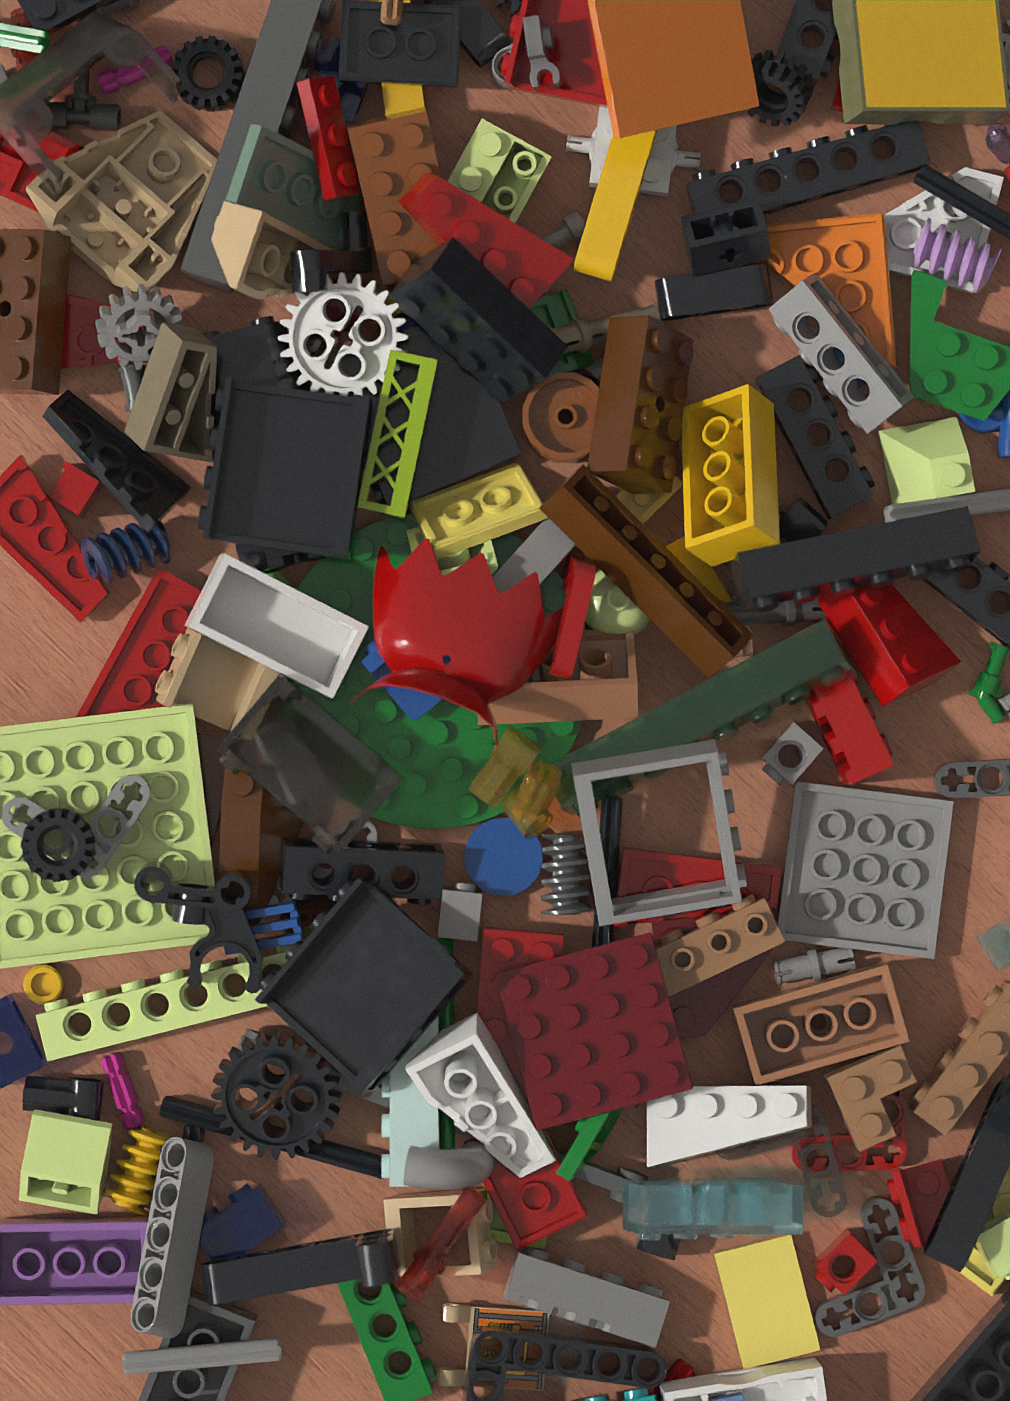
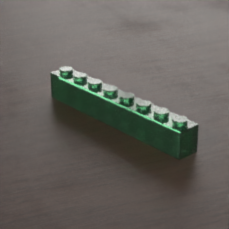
M823 619L542 769L562 810L570 815L577 814V816H580L572 763L713 739L717 740V742H724L739 733L738 728L752 721L753 724H757L769 719L775 714L773 709L787 702L788 705H794L810 696L809 690L822 683L824 686H830L841 681L846 676L845 671L853 667L832 626ZM669 768L591 781L595 808L597 809L599 806L598 801L610 795L612 798L620 797L634 788V782L644 777L647 779L656 778L667 772Z

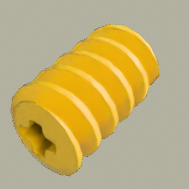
M143 1126L141 1130H128V1134L136 1140L135 1145H122L121 1148L130 1155V1158L116 1159L115 1163L124 1172L123 1174H110L109 1178L118 1187L117 1189H104L103 1193L113 1203L137 1214L148 1216V1212L140 1205H151L153 1196L146 1190H154L156 1179L152 1175H157L158 1160H160L162 1148L166 1141L172 1137L158 1130Z

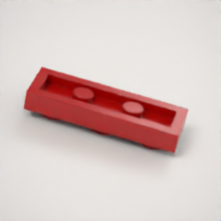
M334 76L309 78L297 82L324 201L360 194L358 172L354 164L349 143V133L345 126L340 95Z

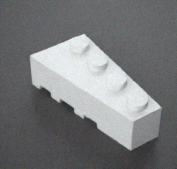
M693 1086V1090L648 1101L647 1167L655 1168L811 1128V1087Z

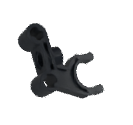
M150 862L144 865L134 881L135 891L140 898L148 902L173 905L172 921L206 925L209 928V932L200 937L190 950L188 985L191 987L201 985L203 980L201 965L203 958L208 952L217 947H231L242 953L249 964L250 974L245 985L246 991L257 993L260 989V971L264 956L244 909V906L249 902L253 890L250 878L245 873L234 870L223 874L216 886L173 882L172 873L166 865L159 862ZM157 873V879L164 881V888L160 891H151L150 884L143 882L145 874ZM231 881L239 882L244 888V893H239L237 900L229 899L223 892V888H227Z

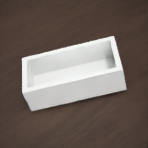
M227 554L219 555L185 623V626L332 699L369 627Z

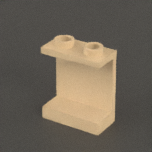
M187 627L185 634H179L173 644L171 656H174V660L169 671L164 670L157 681L155 692L159 694L156 700L169 708L174 705L193 703L195 717L250 741L279 673Z

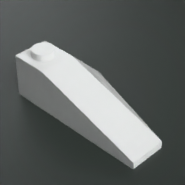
M478 1013L443 1029L406 1065L407 1073L425 1101L435 1109L440 1108L454 1120V1125L463 1132L467 1130L485 1145L486 1151L521 1178L555 1161V1155L542 1130L536 1131L531 1109L498 1045Z

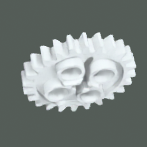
M340 272L338 282L334 284L332 278L327 274L328 291L311 292L309 295L295 293L301 302L300 305H286L287 310L293 314L292 319L280 320V324L289 328V334L278 336V340L289 343L290 348L284 350L280 355L281 357H293L294 362L286 370L292 372L299 369L302 374L298 378L297 384L301 385L310 380L312 382L310 391L318 392L321 388H324L326 394L339 392V395L349 397V393L353 391L356 395L364 396L363 388L367 387L375 395L379 393L376 381L379 379L384 382L390 350L407 353V351L398 347V341L408 339L409 335L399 333L397 327L406 323L407 320L406 318H394L393 313L400 306L397 303L389 306L386 304L385 301L390 294L389 290H385L379 295L375 293L377 287L376 280H372L366 287H363L361 274H357L351 284L348 283L346 273ZM334 298L341 300L346 306L345 317L339 322L332 321L326 314V305ZM361 306L363 311L349 332V337L353 339L352 345H343L332 367L326 369L324 366L325 362L338 343V338L334 335L335 330H344L355 308ZM368 318L375 319L381 326L380 337L375 341L364 339L360 332L361 324ZM312 334L321 335L327 343L326 351L321 356H313L307 350L306 342ZM352 353L360 358L362 368L358 375L349 376L343 372L341 361L346 354ZM396 362L394 371H400L401 367Z

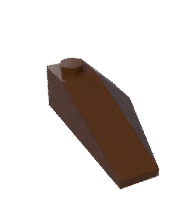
M225 764L221 802L218 880L228 871L237 870L245 873L252 882L253 890L249 902L244 906V909L267 906L280 875L282 837L296 838L300 827L303 826L308 815L309 799L289 806L274 768ZM231 881L227 888H223V892L229 899L237 900L239 893H244V888L239 882ZM263 917L249 919L251 925L260 924Z

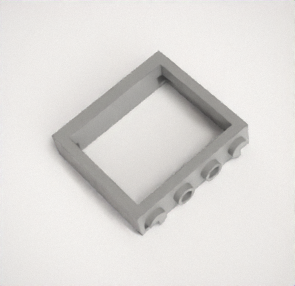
M715 739L572 763L599 926L742 902L740 888L747 887L744 865H736L734 851L741 850L738 827H730L728 814L735 813L732 790H724L722 776L729 775L726 752H718ZM706 762L725 879L611 899L591 781Z

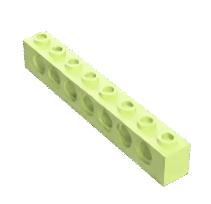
M295 943L276 946L277 953L264 956L260 971V984L264 980V968L269 964H277L283 967L288 961L285 959V955ZM239 954L236 955L238 963L223 966L220 959L201 965L203 977L201 985L206 988L208 993L207 1000L202 1005L192 1004L188 1000L186 991L189 986L187 983L189 975L184 976L183 969L160 974L161 982L146 986L144 979L121 984L122 992L107 995L106 989H100L82 994L84 1002L68 1005L67 998L45 1003V1011L36 1014V1019L46 1059L51 1061L268 1005L259 1004L255 1001L256 997L261 993L260 989L257 993H249L245 990L241 995H232L226 990L225 979L229 974L236 973L241 975L246 982L250 974L249 964L245 956ZM161 993L166 996L169 1008L165 1014L157 1015L149 1009L148 999L151 994ZM114 1003H123L129 1008L130 1019L126 1024H117L111 1019L110 1008ZM81 1012L89 1016L91 1029L87 1034H79L72 1028L71 1019L75 1013Z

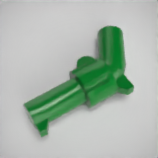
M990 642L989 647L992 653L985 671L979 673L974 688L968 690L967 694L977 699L979 706L992 723L995 724L1006 715L993 697H1001L1003 695V688L1000 686L1002 680L998 678L1010 649Z

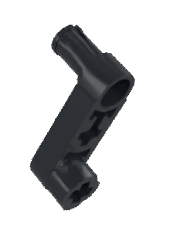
M367 212L341 213L344 248L340 250H302L290 252L292 293L328 291L327 273L372 272L371 247H367Z

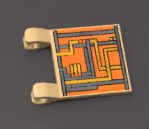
M444 1303L441 1312L443 1320L451 1323L469 1322L465 1369L439 1366L437 1369L438 1384L441 1386H464L470 1343L477 1329L492 1325L548 1333L550 1314L533 1309ZM494 1336L484 1338L479 1346L480 1352L487 1356L497 1353L500 1348V1339ZM533 1341L524 1343L520 1347L519 1357L525 1361L535 1359L540 1351L539 1344ZM507 1369L504 1389L544 1391L545 1374ZM482 1376L474 1383V1387L494 1388L495 1380L489 1376Z

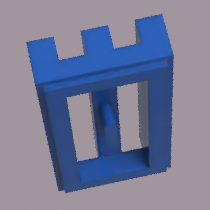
M297 901L245 909L248 919L290 913L291 919L251 925L254 934L293 928V933L257 939L260 949L293 944L305 939ZM224 947L225 955L240 953L237 949Z

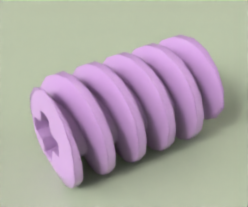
M927 218L912 254H915L914 267L919 268L926 260H929L930 274H934L943 266L944 280L948 281L957 272L959 273L958 286L963 287L970 279H973V292L978 293L986 285L1001 249L990 257L989 243L985 242L976 251L975 237L970 236L962 245L960 244V231L955 230L949 238H946V225L941 223L932 232V219Z

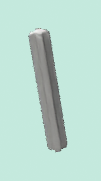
M1010 489L891 504L886 506L883 511L885 523L968 506L970 516L1010 511Z
M279 1338L127 1351L123 1354L122 1363L124 1373L130 1375L273 1362L281 1360L282 1344Z

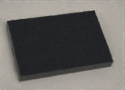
M342 0L339 82L458 88L462 6L403 3L402 22L395 26L385 25L381 22L382 2Z

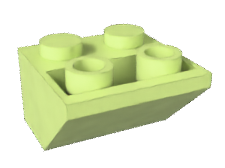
M481 119L447 182L516 223L552 156L492 123Z
M34 1109L21 1167L19 1201L97 1215L104 1195L103 1191L106 1189L108 1181L113 1123Z

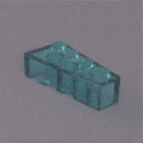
M769 1177L623 1181L622 1229L637 1233L638 1240L649 1241L661 1240V1234H674L673 1238L697 1239L698 1234H710V1237L733 1238L734 1234H746V1236L769 1237L770 1234H803L804 1186Z

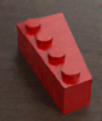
M825 620L779 640L778 642L843 785H852L894 766L890 757L893 754L889 743L883 733L879 734L873 722L876 716L868 698H862L856 686L860 682L851 661L845 663L838 649L843 646V643L833 626L828 627Z

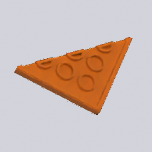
M885 213L767 224L771 258L764 261L794 286L816 272L891 367H898Z

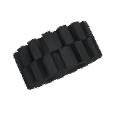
M209 35V38L204 39L202 36H198L191 43L188 40L183 44L184 48L181 51L177 50L175 62H172L171 65L172 82L177 93L187 105L189 103L194 109L199 111L200 108L206 109L207 112H214V108H220V110L226 108L228 102L231 101L233 103L237 99L236 95L238 91H241L243 85L244 70L238 53L229 46L227 41L223 39L221 41L217 40L216 36ZM204 59L215 60L223 68L222 80L213 88H202L193 80L192 73L195 65Z
M766 50L764 55L759 52L755 54L753 59L751 58L759 106L750 108L747 114L752 118L755 114L760 115L759 122L763 124L766 123L767 119H770L771 126L778 127L781 121L784 126L791 124L792 120L796 122L805 110L814 91V85L811 84L813 77L812 74H805L808 68L804 63L800 66L796 65L798 58L793 55L790 60L785 59L786 52L778 51L777 55L774 56L772 50ZM765 83L778 86L785 94L771 90Z
M52 808L41 812L30 821L23 832L21 840L23 860L28 864L32 873L35 872L41 879L52 880V882L71 880L87 868L94 856L95 835L92 833V827L83 819L82 815L72 812L70 809ZM62 829L72 836L74 849L67 859L57 861L45 854L42 843L49 831Z

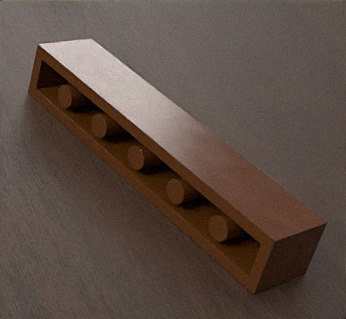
M584 464L561 483L539 507L708 678L733 660L753 636Z

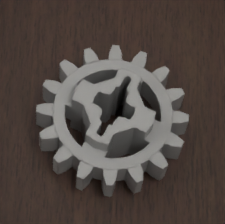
M139 284L135 293H131L127 286L123 287L124 296L121 298L110 294L111 307L100 306L99 311L102 319L96 320L95 323L97 333H100L97 335L100 347H106L107 357L112 359L118 355L121 367H125L129 361H134L136 370L141 369L143 361H149L162 322L183 326L182 321H180L182 319L180 308L174 307L173 297L167 295L162 298L159 287H155L151 293H146L144 284Z

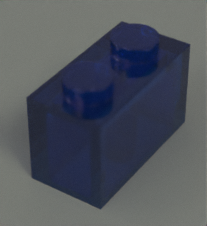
M246 1183L228 1196L231 1203L220 1211L215 1205L205 1211L199 1244L211 1261L244 1255L285 1227L287 1221L261 1183L253 1188Z

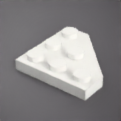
M967 167L949 177L987 201L997 205L1004 177ZM925 190L885 214L890 272L911 278L913 270H917L944 280L943 266L934 274L929 273V260H926L919 268L914 267L915 254H912L927 218L932 219V232L941 223L946 225V238H949L955 230L960 231V244L962 245L970 236L975 237L976 251L985 242L987 243L990 228ZM957 272L947 282V288L970 294L973 293L974 280L970 279L963 287L958 286L959 273Z

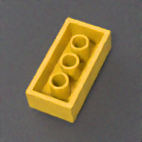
M747 384L684 407L681 425L685 548L713 567L734 560L738 552L780 544L774 404Z

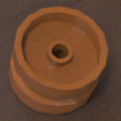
M555 373L535 385L529 391L522 409V429L528 444L541 457L555 463H575L589 457L599 387L591 379L577 373ZM567 410L568 415H573V421L569 424H562L558 420L559 412Z

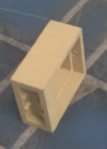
M486 1189L396 1194L383 1199L386 1229H394L401 1264L399 1279L481 1275L494 1269V1263L497 1260V1244L494 1239H491L490 1229L494 1210L492 1201L487 1198ZM465 1205L471 1262L419 1264L413 1208Z

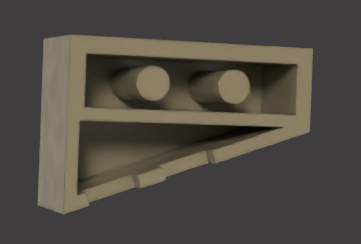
M162 322L124 432L143 451L212 463L213 451L209 448L210 429L214 426V416L211 414V394H215L217 347L198 329Z

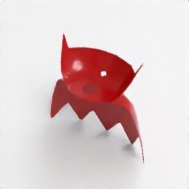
M424 539L396 570L390 562L387 550L381 545L374 576L373 625L377 651L392 672L372 683L349 704L357 700L368 689L382 686L409 688L432 694L475 712L493 728L497 750H499L497 723L488 704L512 694L520 688L547 656L556 642L563 607L546 617L544 616L537 572H533L510 589L499 594L483 553H479L454 571L442 576L429 539ZM448 655L451 661L445 666L442 657Z

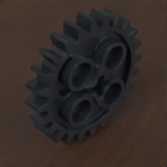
M275 1030L271 1041H267L264 1033L259 1032L255 1045L250 1039L245 1037L241 1043L242 1051L233 1046L228 1053L231 1060L223 1058L218 1066L224 1073H216L212 1081L220 1087L213 1090L211 1098L221 1101L216 1104L213 1113L226 1115L220 1124V1128L232 1126L234 1131L230 1140L234 1141L243 1137L245 1139L243 1144L244 1151L248 1150L253 1144L257 1145L258 1157L263 1156L266 1148L272 1149L274 1160H278L282 1149H286L290 1158H294L298 1145L306 1153L310 1152L312 1147L311 1139L321 1144L325 1137L322 1130L331 1132L335 1124L331 1118L338 1117L340 1108L333 1103L340 1101L342 1092L332 1090L338 1085L340 1077L327 1075L332 1070L333 1065L330 1062L321 1064L319 1060L322 1055L318 1051L314 1053L309 1052L310 1044L306 1040L301 1046L295 1044L296 1035L293 1032L287 1042L281 1040L279 1030ZM273 1061L280 1063L285 1068V1073L279 1075L272 1073L267 1067V1063ZM299 1071L302 1073L301 1077L287 1087L283 1097H276L258 1118H252L251 1114L266 1103L270 1093L276 1094L295 1072ZM240 1089H252L257 1094L258 1099L253 1101L246 1100L240 1094ZM307 1090L312 1094L314 1100L312 1102H303L298 1099L295 1091ZM279 1116L285 1121L286 1127L276 1128L272 1126L268 1121V1117Z

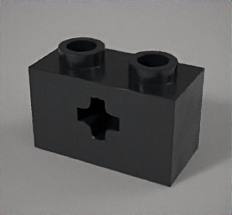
M759 198L681 217L685 249L694 277L771 258L768 228Z

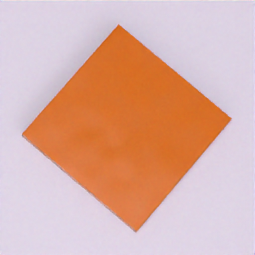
M588 0L614 139L759 106L740 0Z

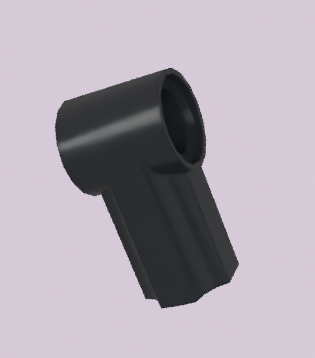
M26 1076L22 1110L34 1111L36 1109L100 1121L104 1081L81 1077H70L69 1080L52 1077Z

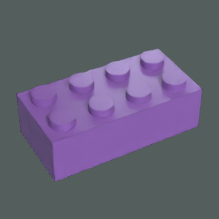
M149 1216L0 1219V1305L133 1303Z

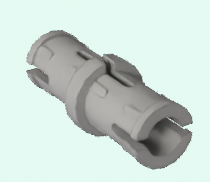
M837 948L816 953V950L812 949L807 950V955L773 960L777 985L807 978L817 981L821 980L822 975L856 970L855 961L852 958L854 957L853 951L849 948Z

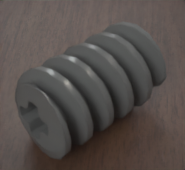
M542 834L543 838L553 841L552 845L542 848V853L553 857V860L541 865V869L552 873L551 877L541 880V885L552 889L551 893L541 896V901L551 904L552 908L542 911L541 914L579 915L591 910L590 904L579 900V898L591 894L590 888L580 885L581 881L591 878L590 872L580 868V866L588 863L587 855L580 852V850L586 848L584 838L576 834Z

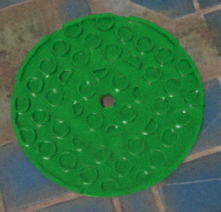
M411 513L406 514L405 519L391 517L355 532L350 560L332 557L319 560L296 589L369 626L333 699L280 673L275 682V691L282 719L288 717L315 759L328 790L351 807L391 824L424 829L454 828L492 818L511 809L535 792L547 781L564 760L579 733L583 720L497 724L499 750H497L493 728L490 725H478L477 713L444 698L418 720L410 719L383 686L368 689L357 700L349 704L367 687L377 681L361 662L367 657L362 650L375 640L373 589L377 557L380 547L383 545L395 570L409 557L412 552L406 530L418 527ZM511 532L491 539L498 564V569L492 577L524 543L522 539ZM555 569L540 585L541 602L545 617L562 608L566 598V594L561 589L563 580Z

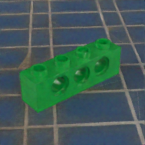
M362 1279L337 1283L384 1401H415L432 1394L434 1390L432 1382L438 1380L431 1359L429 1357L423 1359L417 1345L423 1343L416 1322L414 1320L408 1322L402 1308L408 1306L401 1285L399 1283L396 1285L392 1283L381 1285L382 1289L377 1295L367 1296L359 1288V1282ZM380 1314H389L395 1319L397 1326L389 1333H382L376 1329L374 1319ZM396 1351H404L410 1356L412 1363L406 1369H395L389 1362L390 1355Z

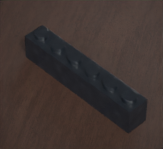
M968 506L738 552L731 563V569L742 609L755 608L756 612H765L777 608L780 602L794 600L795 604H804L814 601L818 598L819 594L832 592L833 596H843L854 592L858 586L870 584L871 588L875 589L891 585L895 582L894 579L909 576L911 581L921 580L933 574L932 571L947 569L948 573L963 571L971 566L970 563L973 562L981 550Z

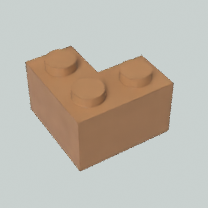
M901 1045L873 1052L824 1074L855 1147L859 1152L896 1136L880 1098L917 1083Z

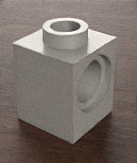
M791 722L760 757L766 763L762 770L779 785L783 780L793 784L824 748L796 723ZM788 744L795 746L800 754L799 762L792 768L784 767L778 759L780 749Z
M452 882L451 889L443 888L437 937L477 942L483 893L475 892L476 884Z

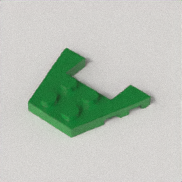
M913 270L911 275L909 390L916 399L984 422L1010 390V347L936 322L934 318L948 281Z

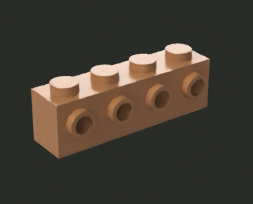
M750 894L741 898L742 902L731 904L734 910L719 917L717 911H714L695 920L698 927L683 934L681 928H678L659 937L661 945L657 946L656 950L669 997L785 942L765 898L755 899L754 895Z
M1004 981L1000 986L995 984L982 1000V1004L985 1007L976 1019L971 1016L965 1022L958 1033L961 1039L952 1051L947 1048L934 1065V1068L937 1069L929 1082L923 1080L910 1097L913 1103L909 1109L945 1136L1010 1051V984Z

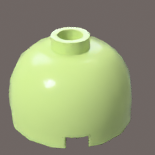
M596 567L585 624L589 630H599L615 634L633 631L635 636L647 627L650 619Z

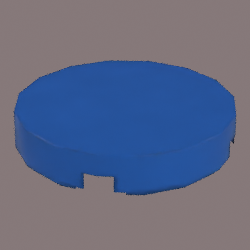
M508 817L494 818L479 825L468 838L464 851L465 868L472 882L484 892L496 896L516 895L529 888L538 877L543 862L542 846L535 832L523 822Z

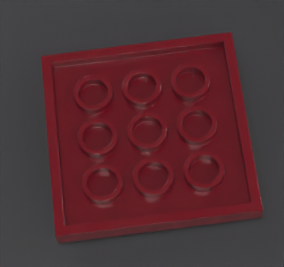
M652 932L496 974L536 1131L694 1089Z

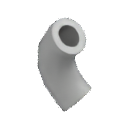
M479 1141L468 1142L457 1149H433L410 1146L405 1163L404 1186L435 1190H459L474 1187L485 1181L492 1174L495 1166V1157L486 1151L485 1145Z

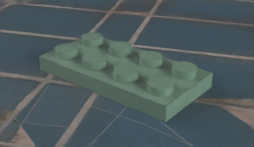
M251 124L225 201L263 211L333 250H340L344 248L341 213L359 211L363 194L358 176L360 194L324 201L313 151L263 126Z

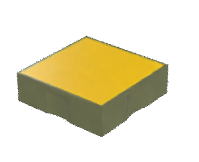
M832 0L834 25L840 42L839 77L844 124H899L907 121H927L936 124H991L1010 112L999 0Z

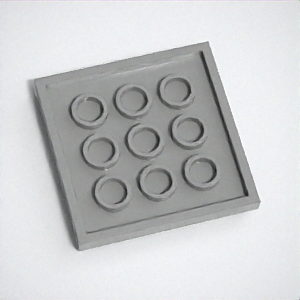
M795 781L777 925L784 940L934 959L954 801Z

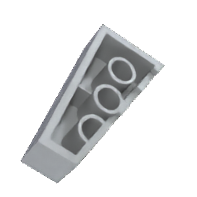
M527 1247L525 1254L516 1251L502 1298L656 1348L670 1301L661 1298L663 1290L642 1283L640 1284L639 1291L623 1286L626 1278L603 1271L600 1279L586 1274L588 1266L565 1259L563 1266L548 1262L549 1253Z

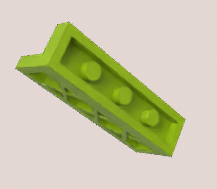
M390 350L357 508L405 519L435 377L437 359ZM396 360L420 365L417 381L404 390L401 389L393 377ZM391 384H393L398 393L389 399ZM415 389L411 404L405 394ZM402 398L410 410L409 420L393 429L385 417L386 408L391 403ZM384 422L390 433L380 439ZM407 428L403 444L397 433ZM394 437L402 450L401 458L398 462L385 469L377 456L378 446ZM376 462L382 472L372 478ZM399 467L396 482H394L389 473ZM384 476L394 489L391 506L367 501L370 485Z

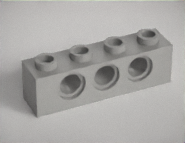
M816 272L798 283L769 308L770 312L774 315L773 319L778 329L793 339L799 347L798 352L801 358L807 364L816 368L823 377V384L828 392L835 397H839L848 409L847 412L851 421L857 427L863 428L867 434L914 398V395ZM809 316L814 317L819 322V333L810 328L808 324ZM833 347L843 352L845 356L844 364L834 358ZM858 378L863 379L869 385V395L864 394L858 388Z

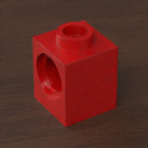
M846 1228L813 1261L819 1269L814 1276L830 1292L837 1288L845 1295L878 1261ZM839 1255H849L853 1259V1266L846 1274H837L832 1270V1263Z

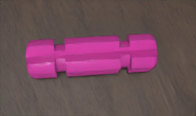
M161 45L152 49V54L146 56L143 53L116 65L117 69L113 71L109 68L100 72L97 75V80L102 91L105 94H110L119 90V86L122 84L128 86L153 75L156 69L162 71L171 67L173 58L166 45Z
M120 1052L108 1054L101 1058V1064L104 1073L109 1074L110 1078L107 1081L117 1110L121 1109L122 1111L120 1118L123 1127L129 1130L141 1126L145 1119L141 1107L137 1108L136 1103L139 1101L129 1073L124 1071L126 1064Z

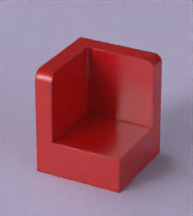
M66 461L62 467L65 471L48 497L81 518H84L104 485Z

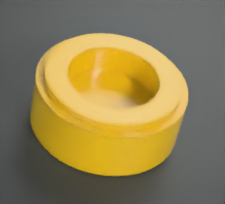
M40 964L31 968L23 982L25 994L31 1001L37 1004H45L57 1000L64 990L62 973L56 967L49 964Z

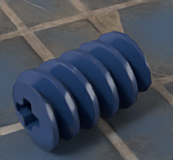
M162 521L149 533L140 524L130 523L125 526L124 530L118 527L111 530L110 534L103 532L96 535L95 540L88 537L81 542V552L86 570L93 579H96L97 575H101L106 584L112 582V570H115L121 579L126 578L127 565L131 567L135 574L141 573L142 560H144L149 569L155 568L156 555L159 556L163 564L170 563V542Z

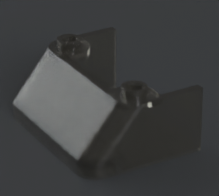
M95 13L88 15L47 48L46 53L38 54L0 84V133L56 197L62 193L63 173L38 145L50 134L53 127V117L51 111L45 105L104 57L120 68H132L138 65L171 104L178 100L180 78L138 31L105 14Z

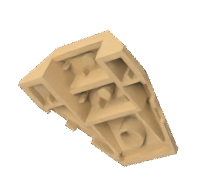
M159 110L119 129L116 134L99 142L96 140L85 145L83 150L66 158L62 156L53 160L26 187V191L49 230L70 236V249L112 285L122 288L127 286L137 292L139 284H144L145 291L148 293L172 269L207 192L217 159L163 111Z

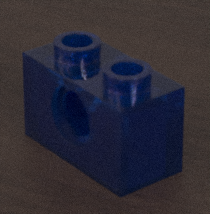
M12 993L1 998L0 1032L7 1033L13 1042L9 1053L0 1052V1088H3L42 1068L48 1062Z

